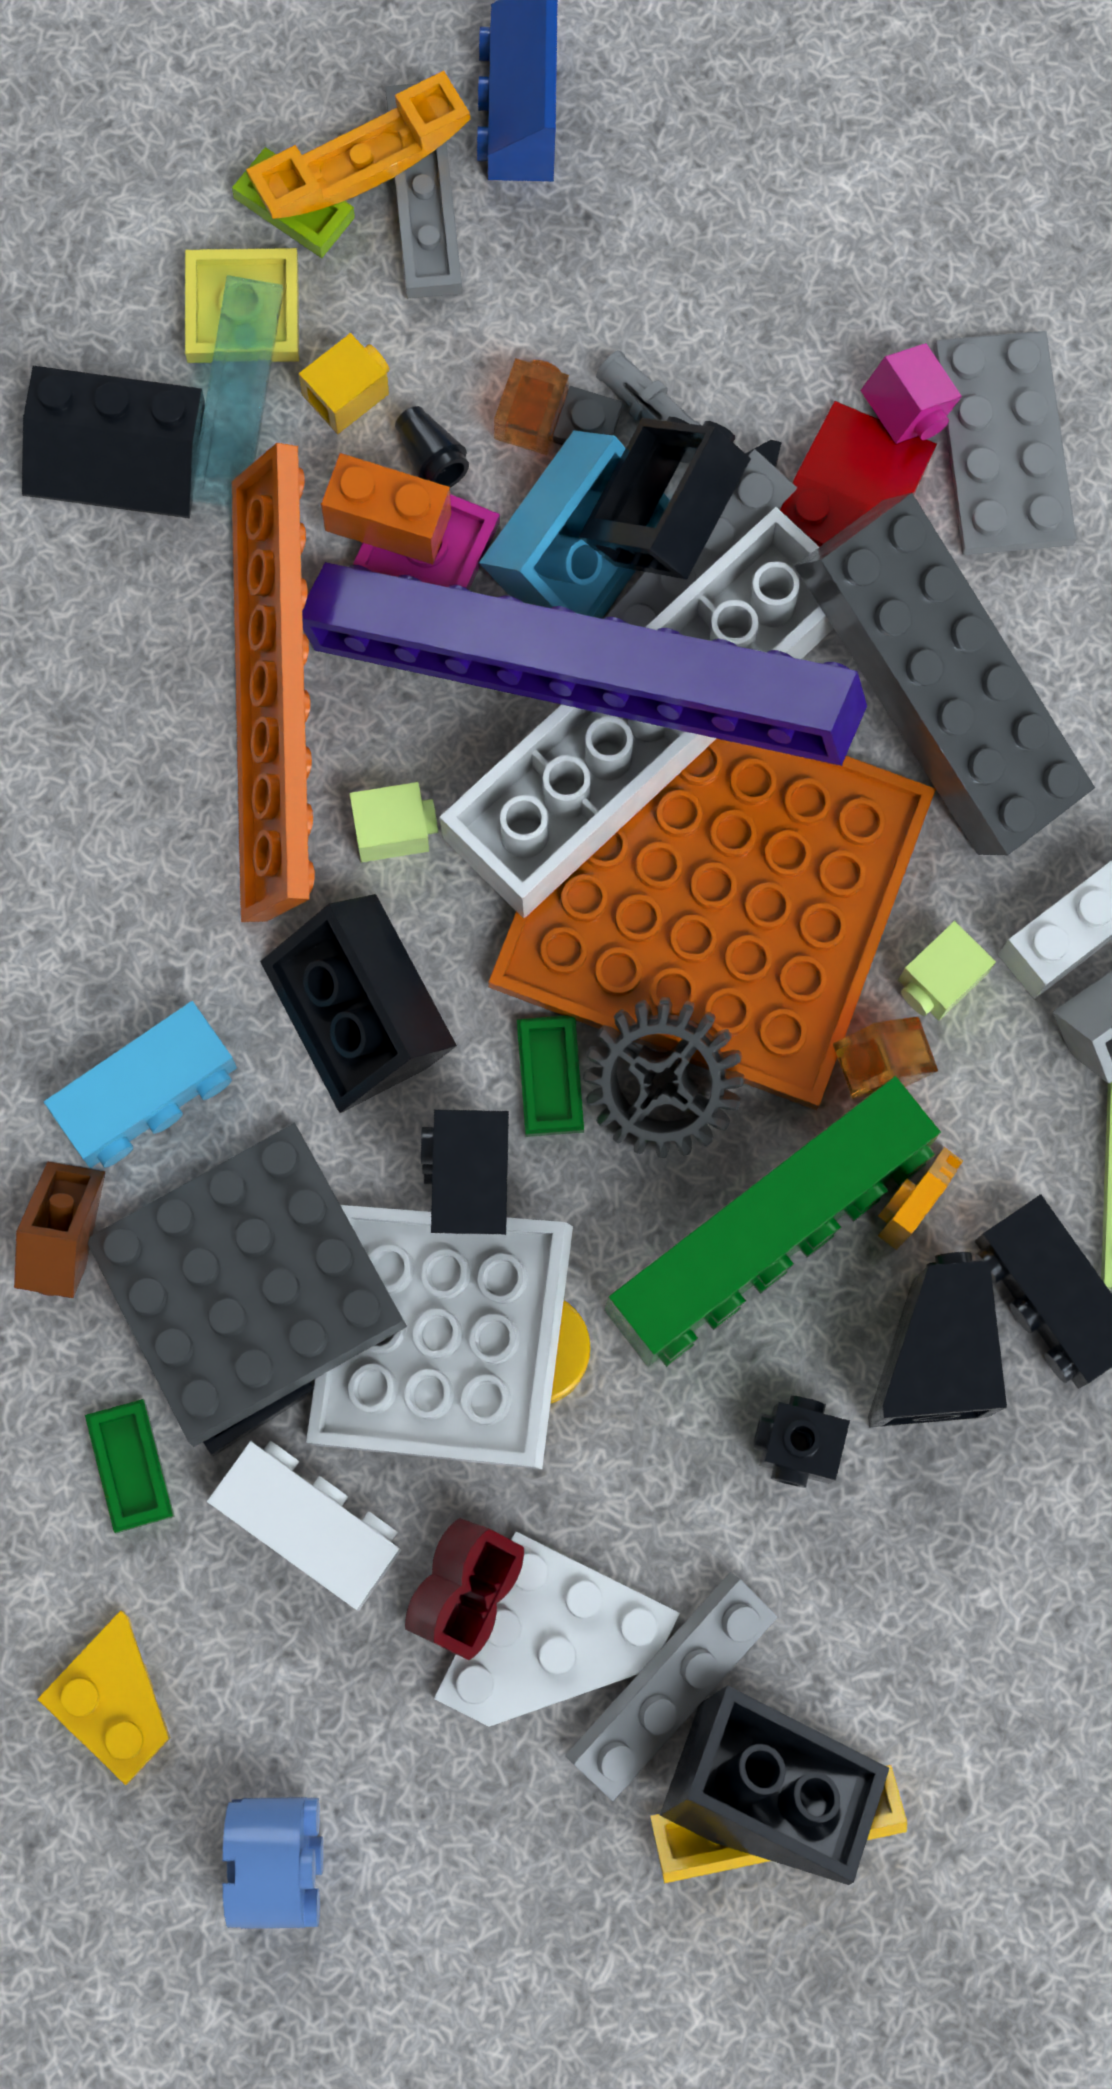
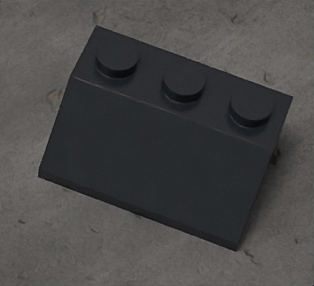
M33 365L23 415L22 495L190 518L208 417L202 388Z
M376 894L329 903L260 961L339 1113L426 1070L457 1046Z

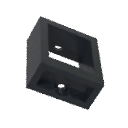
M668 417L667 421L642 418L583 527L579 538L616 567L687 580L751 458L733 443L735 435L718 423L705 421L703 425L689 424L677 417ZM679 463H689L656 528L646 527Z

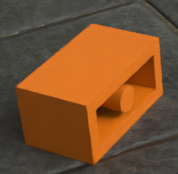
M340 453L321 503L325 531L433 565L451 516L450 487Z

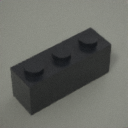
M1040 1194L979 1236L974 1242L981 1251L975 1254L976 1261L990 1260L992 1282L996 1284L1002 1280L1015 1298L1010 1303V1308L1017 1321L1028 1333H1032L1035 1330L1038 1331L1050 1348L1044 1354L1050 1368L1062 1382L1067 1383L1072 1379L1079 1389L1112 1368V1293L1042 1194Z

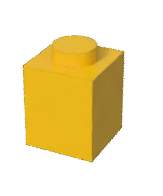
M349 333L299 372L301 393L338 435L389 395L387 377L389 366L374 346L368 344L363 347L353 334Z

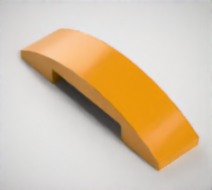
M443 70L395 94L397 108L301 155L297 146L294 145L246 169L250 181L271 217L276 219L301 215L360 195L407 170L456 134L471 119L470 112L445 71Z

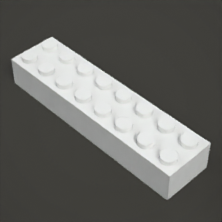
M775 507L653 619L646 628L655 630L670 628L685 636L709 641L724 639L739 647L763 652L778 650L791 655L793 658L802 659L834 629L794 565L818 549L819 546ZM560 705L440 816L443 839L511 907L525 918L717 738Z

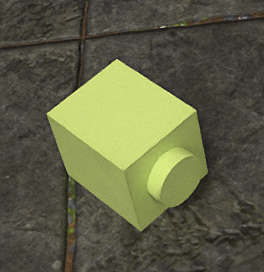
M419 782L349 793L361 863L429 852L428 835L438 833V825L433 799L422 800Z
M953 921L904 968L898 979L904 986L901 994L917 1013L926 1016L930 1012L939 1021L990 972L996 961L966 931Z

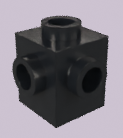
M791 1396L789 1404L778 1402L773 1407L772 1415L761 1413L753 1442V1449L763 1451L759 1466L773 1469L772 1480L801 1488H806L808 1479L827 1484L836 1481L850 1420L824 1414L826 1404L813 1399ZM797 1432L804 1436L807 1442L805 1451L794 1448L790 1440L791 1433Z

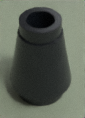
M411 407L397 418L395 428L399 432L417 477L451 488L466 475L469 469V462L466 459V448L427 414L422 407Z

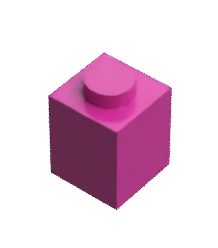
M927 343L885 356L860 390L895 444L917 436L921 440H926L938 434L949 423L947 415L962 397Z

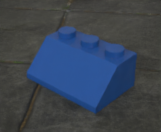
M498 0L491 4L490 27H480L479 61H490L489 77L479 76L478 111H489L488 127L478 126L477 161H488V180L554 182L558 0Z

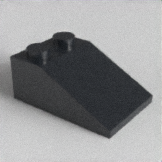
M727 1685L698 1706L660 1816L713 1843L850 1885L854 1883L889 1767Z

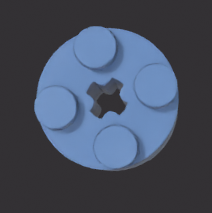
M319 1798L231 1799L232 1802L228 1803L225 1816L222 1860L227 1861L228 1883H222L226 1926L228 1928L241 1929L318 1927L320 1920L319 1888L314 1887L316 1875L323 1874V1836H318L320 1826Z

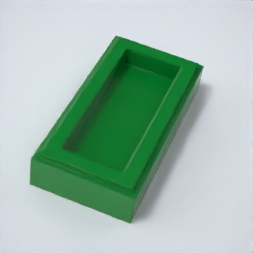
M571 1016L517 1019L525 1137L584 1133L575 1018Z
M141 1399L85 1415L114 1533H120L175 1517L146 1401Z

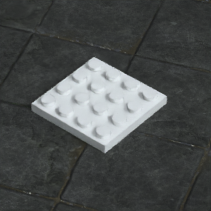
M341 1205L407 1327L315 1379L306 1443L333 1448L542 1469L573 1226L559 1221L507 1218L506 1235L431 1233V1212Z

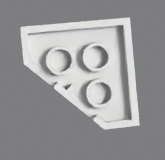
M515 1531L512 1541L524 1547V1559L519 1577L510 1592L497 1603L495 1624L484 1647L471 1660L455 1655L434 1699L488 1727L638 1675L666 1644L680 1613Z

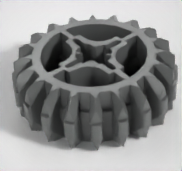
M669 997L661 998L658 1005V1015L654 1016L646 1000L638 1001L635 1005L636 1022L629 1013L621 1009L614 1016L615 1024L620 1032L612 1027L603 1025L598 1031L597 1036L606 1047L591 1046L587 1052V1058L593 1063L602 1066L586 1069L583 1074L585 1082L602 1086L594 1089L587 1095V1103L592 1106L607 1105V1108L598 1115L597 1123L599 1126H606L616 1120L620 1125L613 1135V1140L617 1143L624 1141L629 1132L637 1136L638 1138L634 1144V1152L637 1154L644 1152L649 1140L656 1142V1154L659 1158L667 1157L670 1141L676 1142L678 1151L683 1156L689 1155L692 1150L690 1135H693L702 1145H710L714 1137L708 1124L716 1129L725 1131L730 1124V1119L721 1109L738 1110L741 1098L726 1089L742 1087L745 1075L726 1069L740 1063L742 1059L741 1052L739 1050L721 1052L720 1049L730 1041L732 1037L731 1032L728 1029H724L711 1036L707 1031L712 1027L716 1018L715 1015L707 1012L699 1024L690 1020L694 1011V1003L690 1001L684 1003L679 1016L671 1015L672 1002ZM651 1034H670L682 1038L675 1047L666 1052H656L646 1045L639 1048L633 1043L636 1039ZM697 1049L705 1058L712 1077V1091L709 1099L697 1091L699 1085L689 1077L687 1071V1064ZM619 1056L631 1064L628 1070L637 1077L641 1086L640 1093L632 1105L624 1097L618 1083L617 1064ZM677 1058H681L674 1071L675 1076L672 1083L668 1082L662 1088L658 1087L650 1098L647 1097L654 1085L652 1081L656 1073L649 1072V1070L652 1069L657 1073H661L666 1067L670 1068ZM662 1104H672L683 1112L687 1108L694 1112V1114L686 1118L674 1121H661L647 1117L654 1108Z

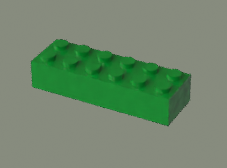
M894 1076L608 1296L604 1311L648 1367L658 1359L666 1367L694 1346L693 1343L698 1339L694 1331L707 1322L712 1330L717 1329L741 1310V1306L746 1302L742 1296L744 1292L752 1286L760 1294L784 1277L788 1273L787 1270L794 1265L790 1259L793 1254L801 1250L806 1258H808L835 1236L834 1234L841 1228L837 1220L847 1214L854 1222L881 1201L880 1198L889 1191L884 1184L891 1178L894 1179L898 1186H901L907 1178H912L927 1165L926 1162L935 1155L930 1146L942 1132L900 1080Z

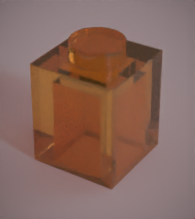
M515 358L494 417V439L548 455L553 441V434L568 392L569 375L562 373L559 368L546 361L532 360L526 362Z
M919 1016L875 1022L833 1043L852 1099L870 1096L894 1076L900 1080L904 1087H907L938 1072Z

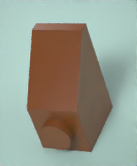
M47 1161L16 1231L14 1288L38 1292L47 1296L74 1298L86 1269L90 1251L88 1241L89 1237L93 1235L106 1171Z

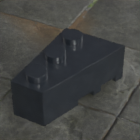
M434 1109V1127H422V1174H424V1184H432L431 1233L506 1235L509 1111Z

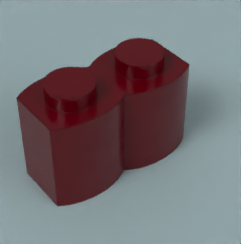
M461 1518L457 1519L444 1532L436 1547L433 1557L432 1574L419 1585L410 1600L406 1612L405 1630L458 1656L471 1660L481 1651L492 1633L497 1615V1603L510 1592L519 1577L523 1565L524 1547L489 1528Z

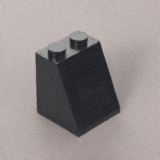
M971 1252L940 1254L935 1256V1262L926 1264V1268L913 1279L868 1414L869 1428L987 1418L1007 1408L990 1260L972 1261Z

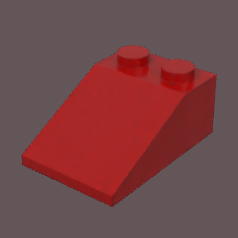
M834 401L793 480V484L797 489L782 504L780 511L820 547L881 501L908 493L915 495L937 443L927 439L921 440L917 436L895 444L880 419Z

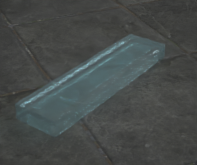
M229 275L226 277L191 495V500L194 502L232 508V481L256 460L284 288L281 284Z

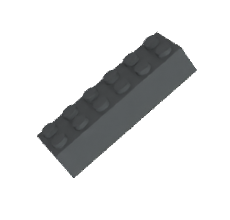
M913 493L881 501L794 565L978 855L1008 856L1095 789L1092 781Z

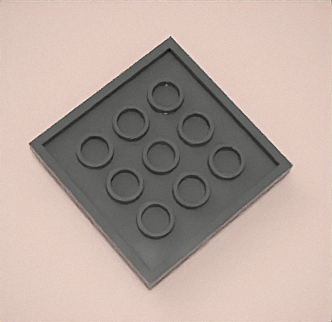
M295 1123L89 1237L88 1246L187 1441L193 1447L407 1327Z

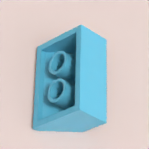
M573 430L480 560L479 564L507 594L524 603L548 608L562 606L577 614L602 619L636 570L614 566L579 538L583 527L626 449L616 436ZM665 494L662 495L646 527L656 528L670 502Z

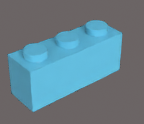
M191 1001L43 1102L90 1169L99 1162L104 1168H107L125 1158L134 1148L130 1141L150 1128L153 1134H157L177 1122L183 1115L180 1107L197 1095H200L203 1100H207L224 1090L232 1082L229 1073L237 1069L233 1057L195 1003Z

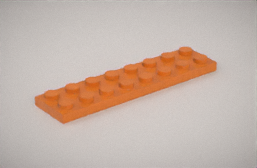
M275 443L232 481L241 922H267L310 900L309 894L313 889L315 880L314 866L308 859V836L313 826V810L311 805L307 803V778L311 771L312 755L309 747L306 746L305 722L310 712V696L308 691L304 690V665L308 658L309 641L306 634H303L302 610L306 604L308 589L306 580L301 578V554L306 543V529L304 524L300 522L299 502L304 490L305 476L303 469L299 467L298 446Z

